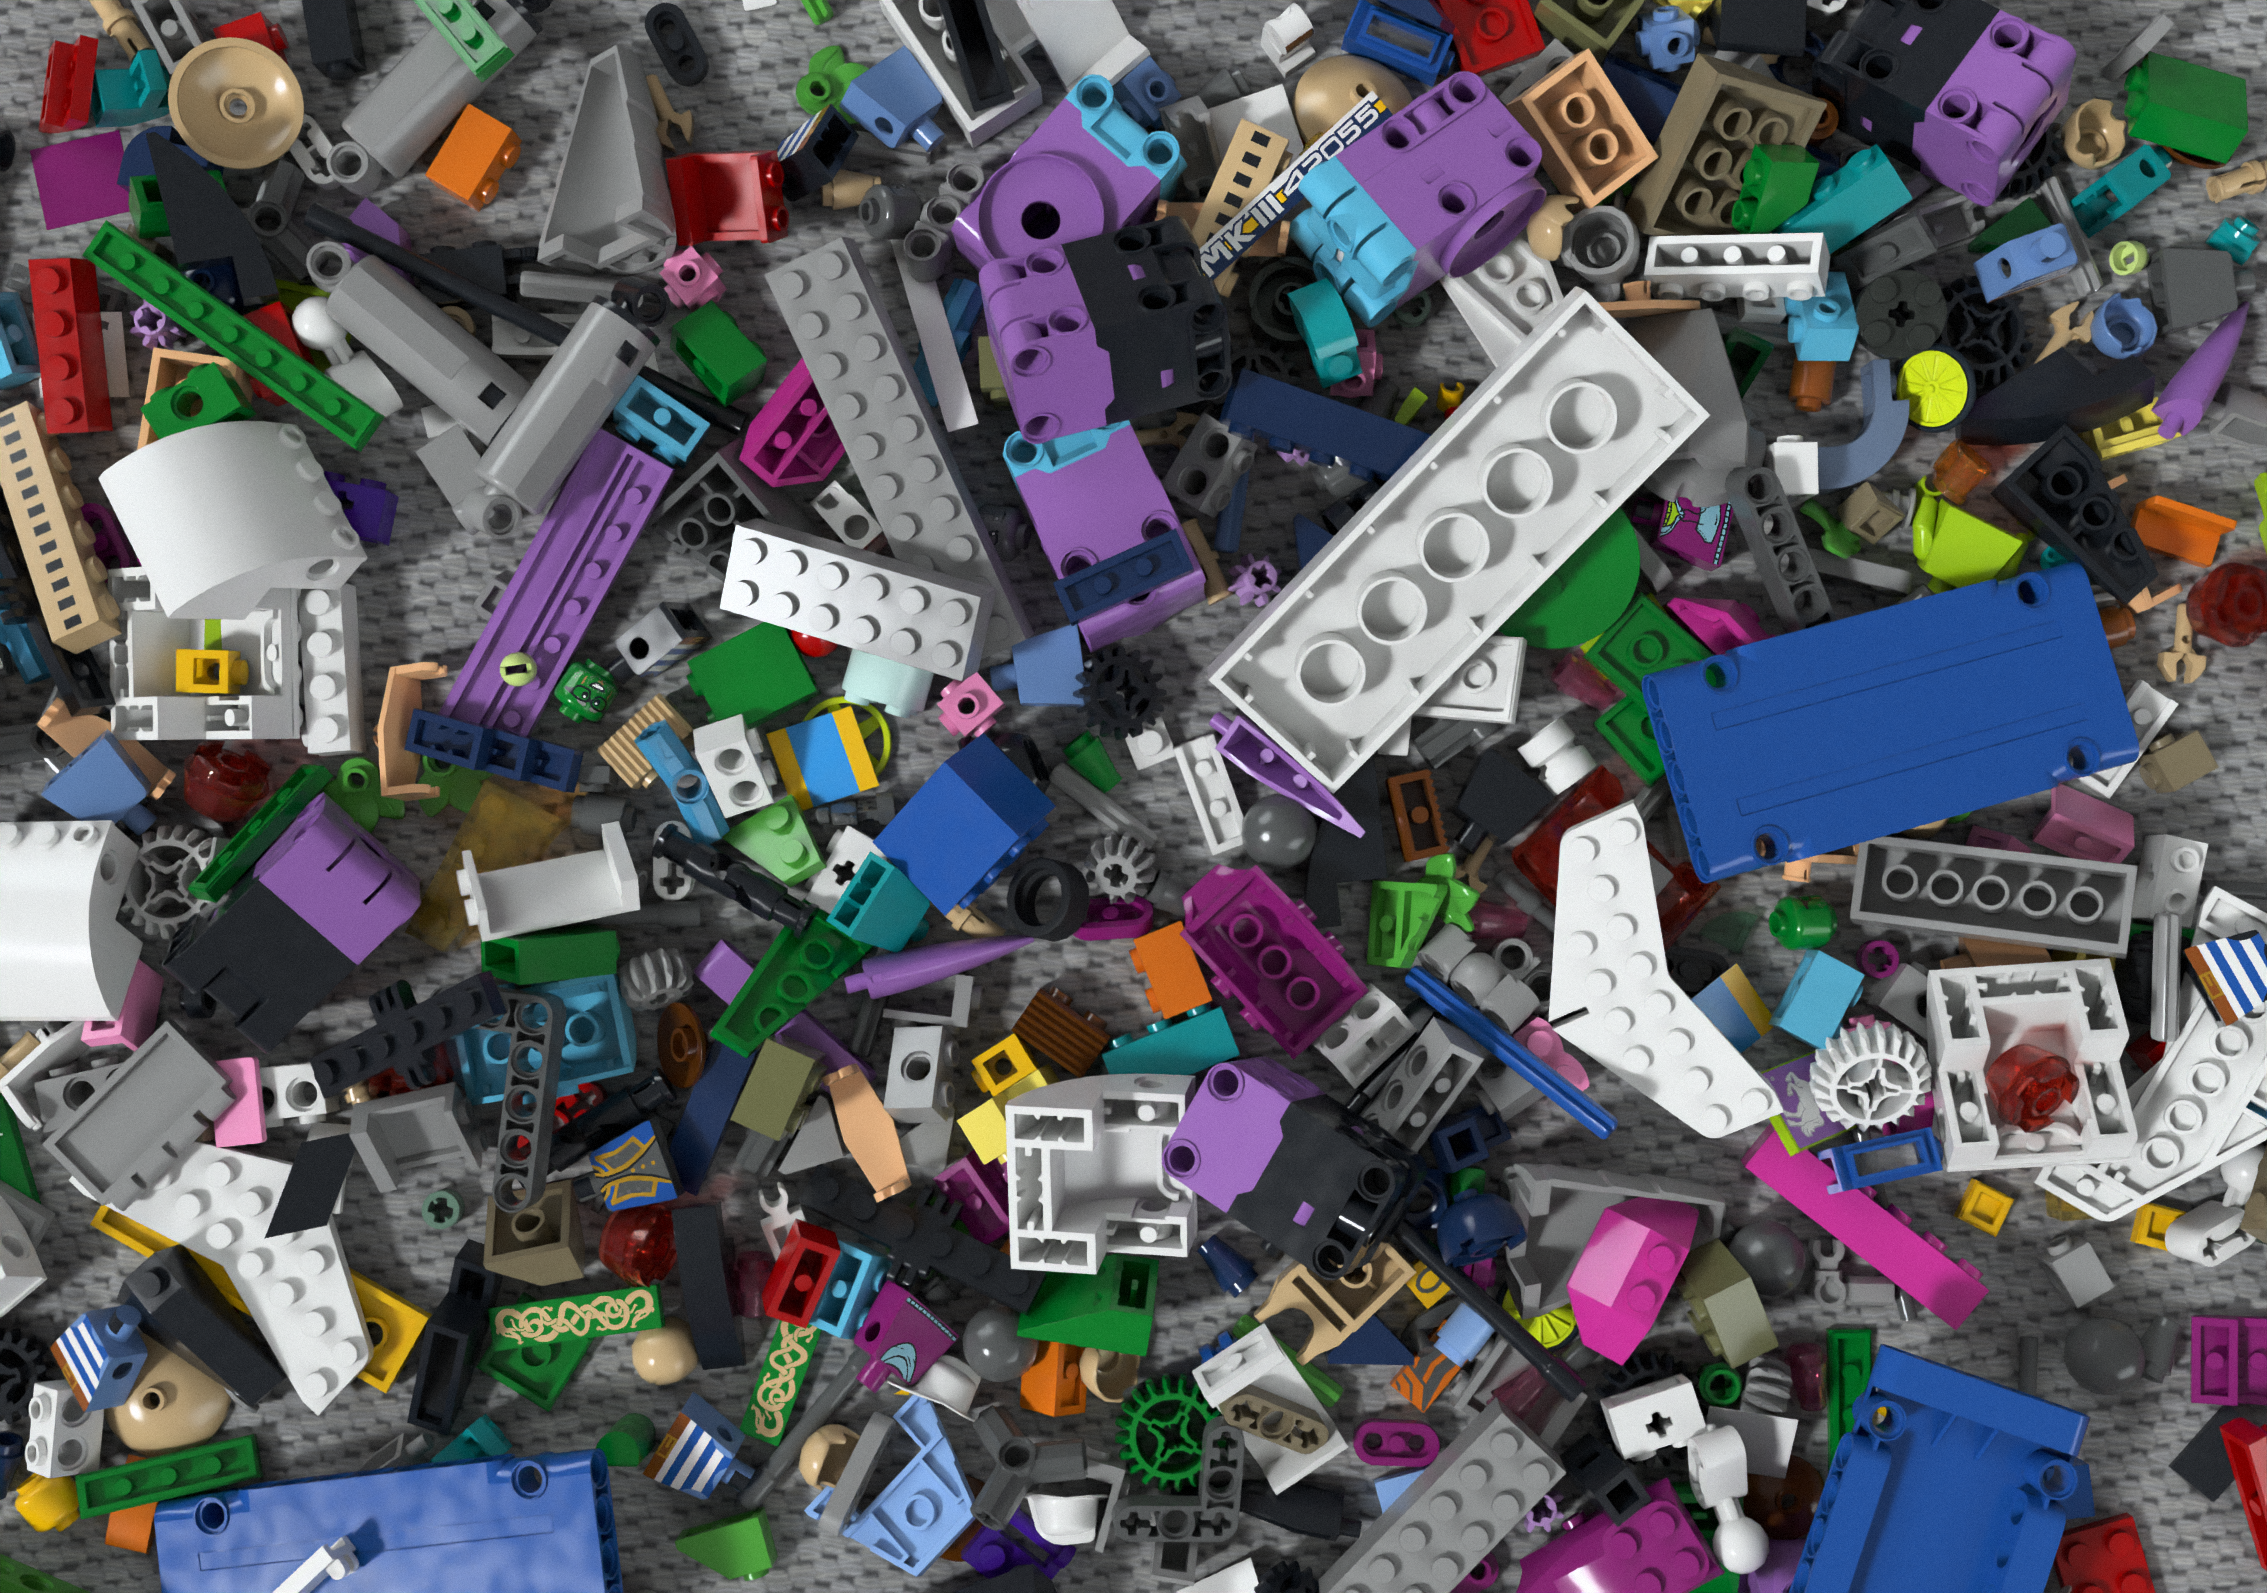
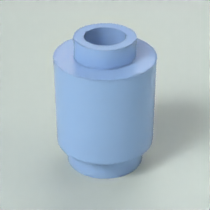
M1461 1302L1437 1333L1440 1338L1433 1346L1461 1368L1467 1359L1470 1362L1474 1359L1495 1330L1470 1306L1468 1307Z

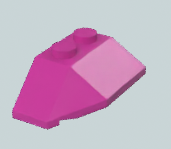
M803 358L796 364L749 425L739 458L741 462L770 487L824 481L846 452Z
M1675 597L1662 606L1675 622L1713 655L1725 654L1727 650L1776 637L1774 634L1768 635L1757 624L1760 619L1751 607L1745 603L1739 604L1736 600Z
M1645 1197L1633 1198L1604 1208L1566 1283L1583 1345L1623 1366L1651 1329L1689 1253L1699 1210L1684 1202Z

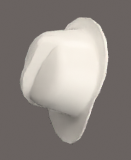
M942 1355L913 1385L908 1386L900 1379L891 1376L885 1381L906 1392L942 1404L972 1422L976 1420L968 1413L981 1377L969 1365L956 1357Z
M1026 1493L1023 1499L1028 1500L1035 1528L1045 1540L1057 1545L1090 1543L1094 1540L1099 1500L1109 1498V1495L1059 1497Z

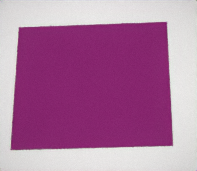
M119 130L30 150L47 230L130 212L128 204L129 192L117 184L124 154Z

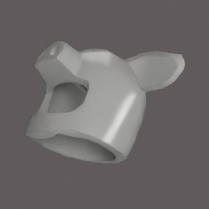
M1617 190L1614 193L1611 206H1594L1574 215L1573 220L1563 230L1560 259L1556 260V265L1559 268L1575 269L1590 282L1607 284L1609 294L1606 302L1621 300L1623 281L1632 274L1639 261V232L1630 216L1624 212L1625 199L1623 190Z

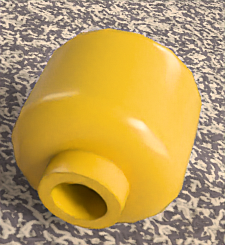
M33 1473L16 1489L19 1495L15 1500L14 1506L36 1532L43 1533L52 1528L61 1532L80 1517V1512L77 1510L79 1502L76 1482L70 1475L50 1479Z

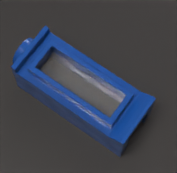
M1366 0L1358 1L1341 46V50L1374 60L1394 72L1431 87L1434 86L1438 74L1447 76L1456 52L1448 50L1454 35L1450 34L1448 36L1372 5Z
M1931 1127L1817 1152L1819 1161L1831 1158L1838 1183L1826 1186L1829 1195L1943 1170L1941 1164L1943 1149L1939 1139L1933 1136Z

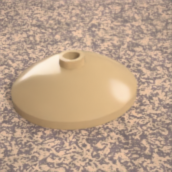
M234 37L218 38L204 42L190 50L181 59L170 80L168 104L172 121L185 143L199 156L211 163L239 170L260 168L282 157L289 151L299 136L304 119V102L297 78L281 57L257 42ZM234 101H242L246 104L247 110L243 115H234L230 111V105Z
M1337 55L1315 63L1303 74L1294 92L1292 112L1299 134L1305 143L1311 147L1363 99L1358 94L1365 97L1373 91L1393 115L1413 101L1411 94L1400 78L1384 65L1361 56Z
M141 1334L140 1336L147 1347L148 1356L124 1405L104 1409V1415L110 1428L129 1448L150 1457H157L204 1445L218 1432L226 1419L231 1397L222 1385L146 1334ZM151 1392L159 1396L160 1403L158 1406L151 1403Z

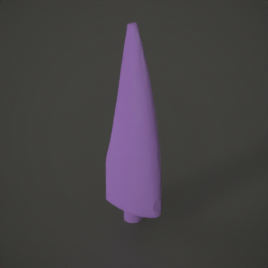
M2242 302L2238 306L2237 311L2229 314L2207 337L2171 379L2151 411L2163 420L2158 428V433L2163 438L2172 439L2177 432L2185 436L2202 419L2234 357L2245 326L2250 306L2249 302Z
M1219 711L1212 717L1209 725L1223 735L1215 747L1217 751L1247 774L1287 798L1298 802L1304 808L1359 838L1364 836L1366 832L1341 802L1246 715H1237L1235 720L1231 721Z
M1023 934L965 939L903 949L897 953L891 952L863 959L864 972L844 977L848 994L868 989L871 999L874 1000L922 987L971 970L1033 943L1034 939Z

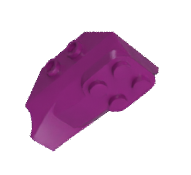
M1217 864L1181 897L1185 910V927L1180 935L1216 974L1210 981L1227 1000L1232 995H1235L1245 1006L1239 1012L1256 1032L1263 1026L1293 1060L1369 991L1351 966L1341 956L1346 949L1329 930L1322 935L1312 924L1317 919L1313 911L1301 899L1294 904L1257 865L1250 869H1234Z
M1664 1478L1643 1486L1652 1500L1619 1527L1611 1522L1599 1509L1587 1516L1581 1510L1566 1518L1561 1523L1564 1529L1519 1560L1522 1575L1516 1593H1689L1724 1574L1725 1571L1669 1479Z

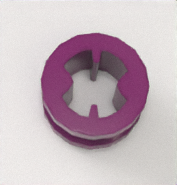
M1867 941L1859 947L1856 953L1857 967L1863 974L1869 977H1889L1896 971L1899 965L1898 951L1887 941ZM1875 947H1879L1880 954L1887 956L1886 964H1880L1882 969L1876 971L1875 964L1868 963V955L1875 954L1873 950Z

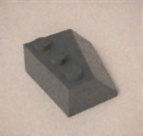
M740 437L717 451L655 509L644 528L648 533L651 534L655 531L670 541V547L680 554L688 553L705 564L706 571L724 583L737 524L758 518L815 536H823V533L782 486L770 487L739 460L744 445Z

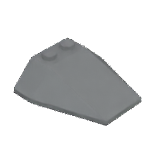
M1707 308L1630 318L1625 330L1710 414L1665 461L1695 458L1705 471L1747 467L1750 426L1714 310Z

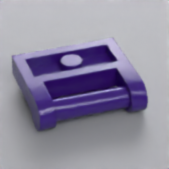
M1020 1504L1009 1523L1050 1554L1044 1562L1001 1529L994 1531L984 1525L961 1551V1558L988 1579L1008 1573L1015 1566L1033 1563L1052 1580L1059 1570L1066 1567L1072 1560L1076 1547L1073 1545H1057L1045 1540L1037 1532L1033 1519L1020 1509Z

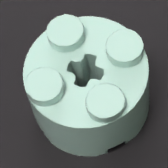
M852 648L841 688L846 691L844 699L849 702L863 706H869V703H882L886 705L885 712L903 718H910V715L916 716L917 711H924L934 673Z

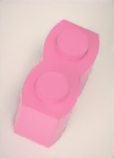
M1530 1015L1510 1035L1581 1091L1589 1087V1079L1584 1068L1577 1059L1564 1052L1558 1033L1553 1031L1552 1026L1544 1019Z

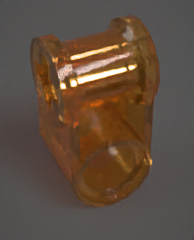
M1957 438L1949 444L1932 467L1934 469L1932 483L1948 499L1962 505L1967 500V494L1984 477L1990 475L1992 464Z

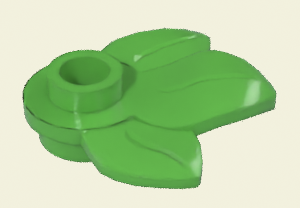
M840 46L825 47L815 53L810 59L808 74L799 80L796 87L797 102L804 111L811 115H816L826 106L832 104L850 125L858 124L839 105L851 81L869 70V68L858 63H845L844 54ZM810 89H820L824 92V95L815 96L811 93Z
M1810 498L1805 501L1806 504L1800 508V512L1810 516L1823 527L1825 531L1821 534V539L1826 550L1845 559L1861 550L1858 541L1861 538L1860 536L1846 529L1842 521H1837L1816 500Z
M422 756V765L425 772L417 784H429L431 787H440V797L419 800L425 814L428 817H434L450 803L462 812L479 815L485 802V789L481 781L492 777L494 774L487 771L472 770L452 763L448 768L443 769L440 767L438 759Z
M353 757L346 760L340 766L337 778L327 783L321 793L324 792L354 819V822L357 821L370 834L374 831L379 821V816L391 819H403L405 817V801L381 796L380 770L373 761L365 757ZM352 773H360L364 777V785L355 784L352 781Z
M1453 853L1433 856L1426 863L1425 876L1416 883L1448 885L1446 896L1436 916H1439L1445 924L1457 926L1464 933L1475 930L1474 923L1468 912L1476 905L1480 893L1455 879L1456 861Z

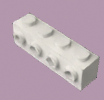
M1823 233L1650 236L1644 276L1646 281H1651L1650 290L1653 297L1661 300L1702 298L1715 302L1721 301L1724 298L1744 297L1751 301H1763L1768 297H1788L1792 300L1804 301L1811 297H1825L1830 254Z
M345 582L339 590L301 589L297 600V617L302 631L300 641L298 642V660L302 663L303 679L299 685V698L301 703L305 705L306 722H303L301 725L302 742L305 747H308V754L319 756L367 753L356 586Z

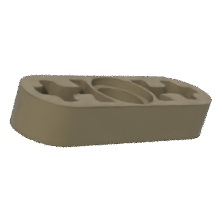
M1251 1384L1218 1405L1229 1425L1301 1454L1313 1453L1325 1445L1328 1440V1429L1318 1412ZM1245 1401H1247L1249 1407L1244 1406V1405H1242V1404H1243ZM1275 1411L1284 1412L1282 1418L1277 1423L1272 1425L1263 1424L1264 1419L1270 1413ZM1295 1424H1296V1426L1298 1427V1429H1300V1430L1303 1431V1432L1301 1433V1435L1299 1434L1297 1428L1295 1427Z

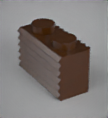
M1428 769L1385 780L1404 862L1444 854L1450 849V847L1445 845L1448 839L1443 836L1446 832L1441 828L1444 822L1439 820L1442 814L1437 811L1440 805L1435 803L1438 797L1434 795L1436 789L1431 786L1434 780L1429 778L1432 772Z
M1052 985L1049 991L1041 987L1011 1031L1077 1077L1082 1078L1111 1037L1105 1031L1108 1023L1090 1010H1087L1082 1015L1070 1007L1074 999L1056 986Z

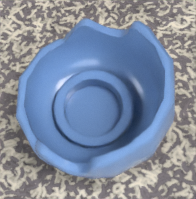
M2116 293L2095 311L2090 331L2092 341L2101 353L2115 359L2124 360L2131 355L2139 358L2146 353L2154 344L2158 327L2154 314L2142 304L2140 298L2124 299L2121 298V293Z

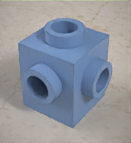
M1668 5L1657 7L1653 12L1637 15L1638 31L1635 33L1636 52L1653 69H1656L1658 72L1676 71L1681 68V64L1695 60V47L1699 46L1700 43L1699 26L1696 20H1693L1678 6Z
M1148 56L1113 87L1114 98L1119 102L1123 111L1144 129L1150 124L1156 130L1163 125L1159 108L1174 104L1182 97L1176 89L1172 77L1164 70H1161L1151 56Z

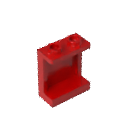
M777 150L685 153L665 159L678 246H693L704 241L760 240L761 243H772L788 237L789 213L784 206L782 192L784 173L778 161Z

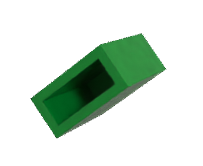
M2151 51L2145 55L2139 66L2134 65L2130 69L2126 77L2124 90L2128 91V101L2124 109V116L2128 117L2129 136L2226 164L2249 131L2246 79Z
M763 622L687 661L692 671L686 675L690 686L697 697L705 696L711 710L706 712L710 724L742 714L748 729L756 728L822 694L802 654L796 650L789 636V629Z
M563 925L485 942L481 940L482 973L491 970L493 977L518 985L617 974L616 961L620 955V946L616 938V931L600 926Z

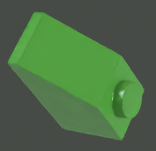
M760 1507L755 1512L750 1510L682 1530L675 1540L678 1551L728 1579L743 1576L744 1581H751L763 1577L769 1573L768 1568H772L778 1557L765 1507Z

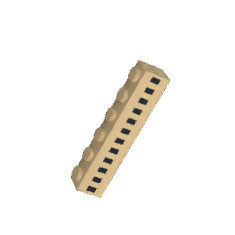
M1241 118L1191 231L1199 249L1270 185L1275 175L1279 176L1288 168L1293 154L1287 151L1289 139ZM1253 245L1250 246L1241 256L1247 258ZM1238 258L1213 280L1220 296L1223 295L1229 298L1235 287L1239 274L1233 272Z
M25 401L0 413V483L51 640L62 648L78 654L122 634L117 619L120 616V609L115 599L108 592L105 580L108 579V573L102 561L96 556L93 543L96 541L95 534L90 525L84 520L80 508L84 505L83 498L78 489L72 484L68 472L72 469L68 456L60 448L56 436L60 433L47 434L45 412H42L30 402Z

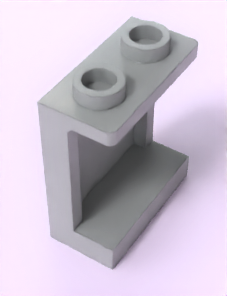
M456 1082L357 1103L353 1106L349 1136L380 1193L397 1190L400 1170L463 1156L466 1158L472 1171L481 1169L483 1152L488 1150L487 1135L482 1126L477 1127L474 1121L471 1101L468 1097L463 1098Z
M1496 1331L1475 1356L1476 1360L1467 1372L1461 1370L1449 1387V1392L1452 1393L1449 1401L1452 1406L1460 1412H1465L1473 1419L1497 1397L1551 1448L1554 1447L1588 1397L1582 1391L1571 1403L1567 1401L1540 1375V1372Z

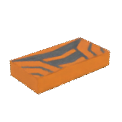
M1444 1319L1440 1326L1434 1328L1427 1336L1434 1349L1433 1352L1426 1357H1419L1415 1351L1413 1353L1414 1365H1403L1389 1382L1394 1389L1423 1413L1461 1369L1433 1346L1440 1338L1437 1333L1446 1323L1447 1319Z

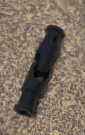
M673 823L668 824L663 829L653 847L652 856L657 859L662 857L682 867L685 875L726 898L737 901L742 907L767 921L773 919L793 930L794 936L798 939L805 936L818 914V905L814 903L808 905L788 894V888L759 872L751 870L747 865L702 840L698 843L678 832V826ZM727 871L724 880H721L714 872Z
M656 1067L652 1070L650 1077L632 1088L627 1086L597 1104L590 1111L581 1114L552 1132L547 1176L556 1170L562 1172L606 1144L610 1139L621 1135L647 1118L646 1113L665 1101H675L677 1094L664 1072L659 1067ZM582 1132L587 1139L576 1143L577 1138ZM531 1151L525 1154L524 1156L528 1157ZM519 1181L521 1186L525 1189L524 1184Z

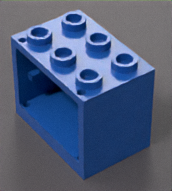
M982 733L947 759L875 838L873 844L946 916L957 905L965 910L981 893L983 894L999 879V874L1015 862L1025 851L1024 848L1050 825L1045 818L1056 806Z

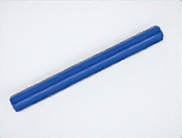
M1416 965L1408 972L1404 980L1409 989L1601 1139H1607L1615 1131L1618 1125V1120L1615 1116L1422 966Z

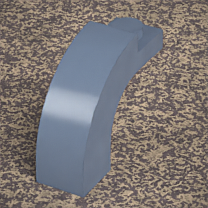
M1889 359L1871 360L1860 368L1863 401L1861 428L1849 444L1818 447L1819 494L1815 496L1829 495L1851 488L1880 470L1898 449L1908 424L1909 400L1892 401V396L1896 393L1897 379L1895 372L1890 371Z

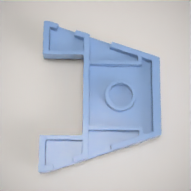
M913 1394L894 1414L893 1418L920 1446L921 1451L863 1512L857 1506L842 1535L856 1540L870 1548V1551L915 1577H919L934 1564L976 1518L972 1516L970 1511L975 1497L933 1402ZM827 1486L804 1510L807 1515L820 1520L835 1488Z

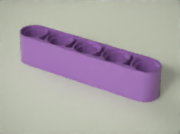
M721 938L694 969V973L730 1005L756 968V965L733 944ZM806 1009L802 1010L776 1033H783L827 1053L822 1063L829 1066L826 1075L857 1063L870 1084L877 1077V1073L863 1059L848 1051V1046ZM822 1082L821 1087L831 1095L829 1085L824 1086Z

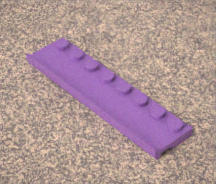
M602 428L598 430L571 469L439 714L526 736L531 735L550 701L555 687L566 672L673 477L675 469ZM523 652L535 660L537 674L531 683L515 687L503 680L500 674V665L507 655ZM526 664L508 666V674L526 673Z

